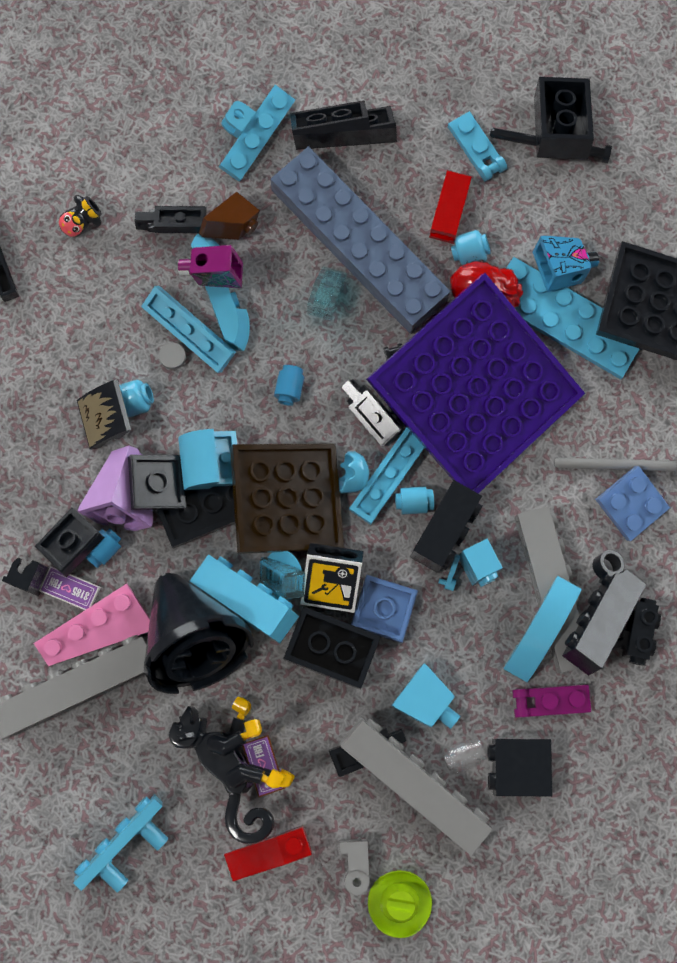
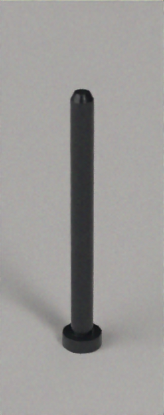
M492 128L490 131V137L536 146V135ZM605 145L604 148L592 146L589 156L602 158L601 162L608 164L612 146Z

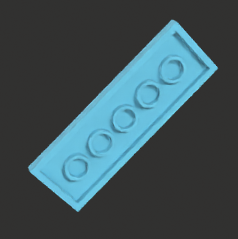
M513 257L506 269H512L518 278V283L522 284L523 295L520 298L519 307H515V309L527 324L610 374L622 379L638 353L639 348L596 335L603 308L567 287L547 292L540 272Z

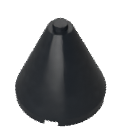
M165 573L161 575L154 586L144 661V672L151 687L167 694H179L178 687L190 685L193 691H197L221 681L237 670L248 658L245 652L247 647L250 646L252 648L254 645V638L247 623L178 574Z

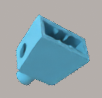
M426 664L419 668L391 705L398 711L430 728L437 720H440L451 729L460 718V715L448 706L454 699V694Z

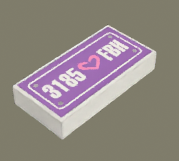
M50 566L39 591L86 610L94 604L101 587L71 574L66 578L58 569Z

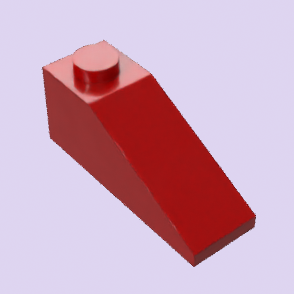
M302 825L260 842L225 853L224 856L232 881H236L312 855V850Z

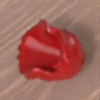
M474 261L460 266L450 277L451 292L454 298L481 274L486 273L514 308L520 305V298L523 295L522 284L518 283V278L512 269H499L496 266H491L488 262Z

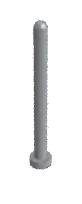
M560 457L554 459V466L557 468L631 470L634 466H639L642 471H672L677 476V457H675L674 461Z

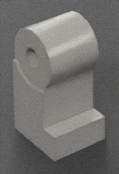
M339 840L340 854H348V871L344 879L345 887L352 895H361L369 887L368 840Z

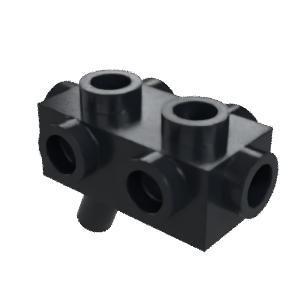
M640 598V601H637L628 619L627 629L622 630L621 638H618L612 651L623 649L622 657L630 658L629 663L646 666V660H650V656H653L655 653L656 640H653L654 631L659 628L661 622V614L658 613L659 606L656 605L657 601Z

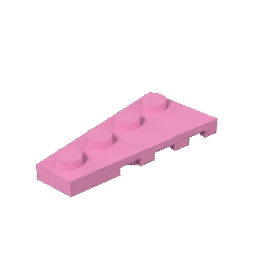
M127 583L33 644L46 664L51 666L121 642L134 635L138 636L149 631L150 617Z

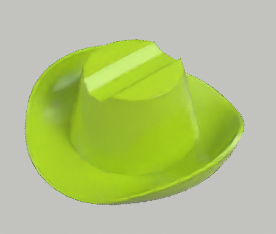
M401 870L386 873L379 877L370 889L368 895L370 917L376 927L388 936L394 938L413 936L424 927L431 914L432 897L427 884L414 873Z

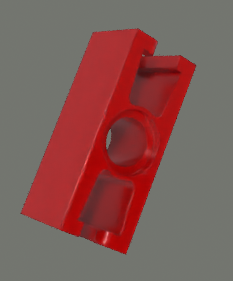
M447 170L429 238L454 244L471 176Z

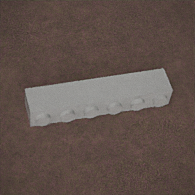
M549 506L517 514L514 518L539 608L557 575L569 582L573 579L569 564L565 565L562 555L565 554L563 540L557 537L555 529L558 528L557 517L554 512H550ZM579 596L550 647L557 674L579 669L562 656L567 647L565 645L566 639L578 627L576 622L579 618L577 606H580Z
M137 635L129 637L122 641L123 646L113 650V647L103 649L97 653L98 658L89 662L87 658L72 664L73 669L65 673L62 670L56 671L46 677L48 681L40 685L37 682H33L22 687V693L14 697L11 694L0 697L1 738L8 739L145 675L146 638H138Z
M360 717L341 740V748L472 856L493 830L489 823H487L490 818L479 808L473 811L466 805L468 799L460 792L455 790L452 793L444 787L447 782L436 772H433L432 775L423 769L425 763L417 756L412 754L409 757L401 751L404 746L392 736L389 739L380 733L382 727L374 720L369 718L368 721H365Z

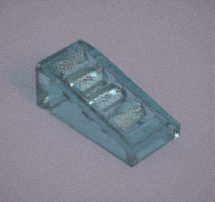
M261 557L260 583L286 600L304 596L305 572L268 557Z

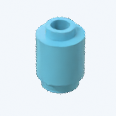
M426 487L400 488V493L395 494L396 510L401 509L402 515L423 514L429 510H434L433 489H426Z

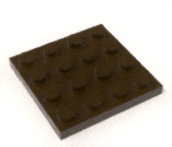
M335 443L233 444L230 446L237 554L283 551L302 552L308 551L310 543L344 548Z

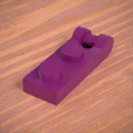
M589 685L512 690L513 698H516L517 709H514L515 718L591 712ZM527 697H534L535 708H527Z

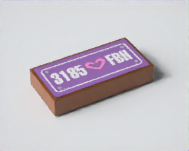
M269 735L242 745L248 764L271 770L275 769L280 772ZM264 782L261 785L254 783L258 797L285 789V787L271 788Z

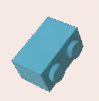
M488 538L463 550L460 554L459 561L472 586L479 583L480 587H483L499 577L497 573L503 567Z

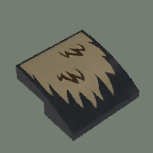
M112 380L98 386L77 400L90 450L101 448L108 441L120 439L131 431L118 380Z

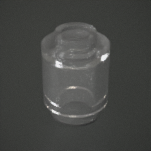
M469 738L447 747V754L443 755L449 771L454 769L456 774L478 766L482 760L487 759L478 738L474 740Z

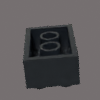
M539 77L534 95L537 158L588 160L594 141L590 79Z
M453 480L416 544L410 558L436 573L441 568L446 570L457 553L452 550L454 545L459 547L470 530L466 527L467 522L472 524L483 505L479 504L482 495Z
M303 607L283 659L361 690L381 636Z

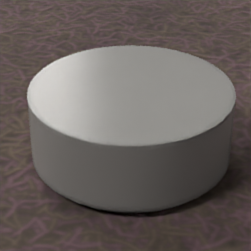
M171 342L161 348L159 359L165 368L176 370L184 365L186 353L181 345Z

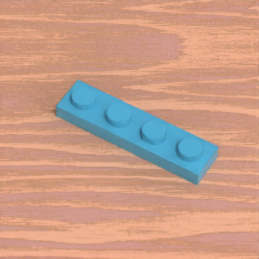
M154 286L141 307L217 373L222 372L235 355L236 351L162 287Z
M407 427L349 508L352 513L370 525L425 449Z

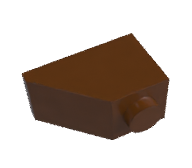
M235 192L203 218L199 235L207 238L239 240L246 233L250 235L257 228V218L260 210L238 192Z

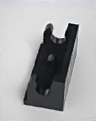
M17 558L12 563L7 577L4 576L2 581L39 597L41 593L39 590L49 568L32 560L21 574L18 571V567L22 559Z

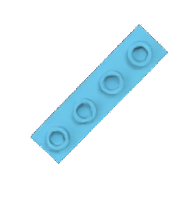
M155 794L150 799L146 796L135 807L137 813L130 820L127 817L124 818L115 828L117 834L110 841L105 838L94 850L97 854L89 862L85 859L74 872L77 875L74 878L73 884L82 891L95 876H100L118 893L126 885L128 879L111 863L117 853L138 834L157 851L168 840V837L152 822V817L163 807V802Z

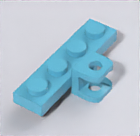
M274 85L256 112L243 102L235 101L221 124L227 132L238 139L219 165V168L240 182L295 99L277 85Z

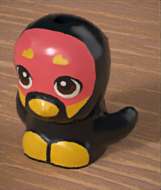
M75 195L73 200L76 206L62 213L59 218V227L63 233L70 237H77L83 233L90 223L99 227L101 225L100 216L102 213L90 197Z

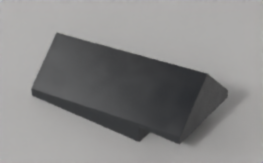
M365 100L290 113L296 150L306 149L308 146L311 149L397 142L396 122L391 106L367 110Z

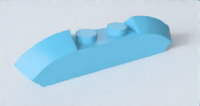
M199 234L194 237L191 243L192 249L196 247L220 246L212 238L202 237ZM205 286L224 341L234 350L244 351L250 333L247 309L237 308L240 307L235 292L230 293L229 288Z

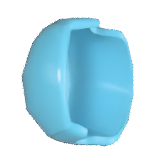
M355 451L347 452L344 462L340 464V467L345 469V475L338 478L339 491L342 494L362 490L367 485L370 473L367 461L361 454Z

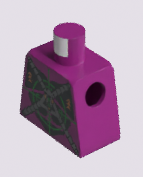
M232 245L196 247L191 250V259H179L178 261L179 275H191L200 286L242 288L243 262Z

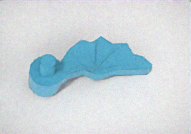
M455 554L447 580L439 578L438 583L445 585L444 589L454 591L457 580L453 579L460 555Z

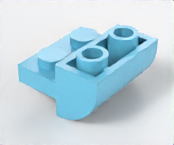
M204 429L188 432L178 437L184 490L210 489L214 486H233L230 446L237 444L236 431Z

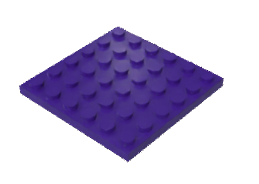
M486 273L481 274L366 378L450 478L476 493L481 492L585 394Z

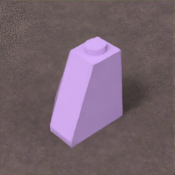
M132 446L112 451L77 512L97 524L107 526L109 522L124 524V529L138 531L152 527V510H131L128 456L143 454Z

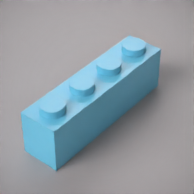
M208 554L190 582L263 633L281 643L299 617L291 610L294 605L281 596L278 600L271 596L273 591L262 583H259L258 586L252 584L253 578L241 569L237 573L231 570L233 565L220 556L216 560Z

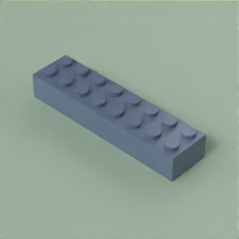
M309 146L270 179L271 190L410 334L448 301L451 291Z

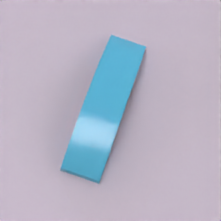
M557 575L521 641L516 645L506 662L504 670L525 682L529 681L565 623L582 590L581 588Z

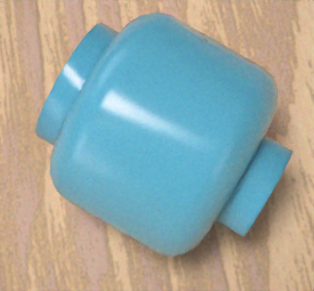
M478 230L457 235L455 245L451 246L454 261L460 260L461 265L474 261L486 262L487 255L491 254L486 234L482 235Z
M133 380L119 385L128 417L149 411L151 404L154 402V396L147 383L144 384L141 380Z

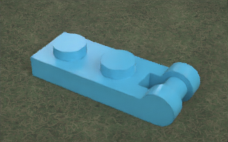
M470 111L448 123L449 130L484 182L491 179L496 172L501 173L507 170L506 161L498 154ZM490 159L492 164L485 165L484 161Z

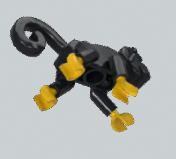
M243 697L235 699L232 709L238 712L237 718L233 717L230 731L226 733H206L207 719L198 718V710L193 706H187L182 716L179 717L180 722H173L170 728V742L176 748H194L199 762L208 772L223 783L229 794L225 811V824L229 834L238 842L245 844L264 840L271 834L274 828V817L266 808L251 809L245 815L244 823L250 826L254 824L257 818H260L263 825L255 833L244 832L239 827L237 821L241 794L247 793L253 783L261 785L264 782L271 788L289 787L295 775L284 769H281L279 772L275 769L271 770L252 764L247 765L239 747L246 743V739L257 737L262 733L260 720L254 719L247 722L244 720L251 710V703Z

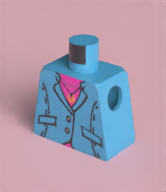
M540 236L533 250V255L547 292L581 284L591 268H595L599 264L598 253L586 252L579 238Z

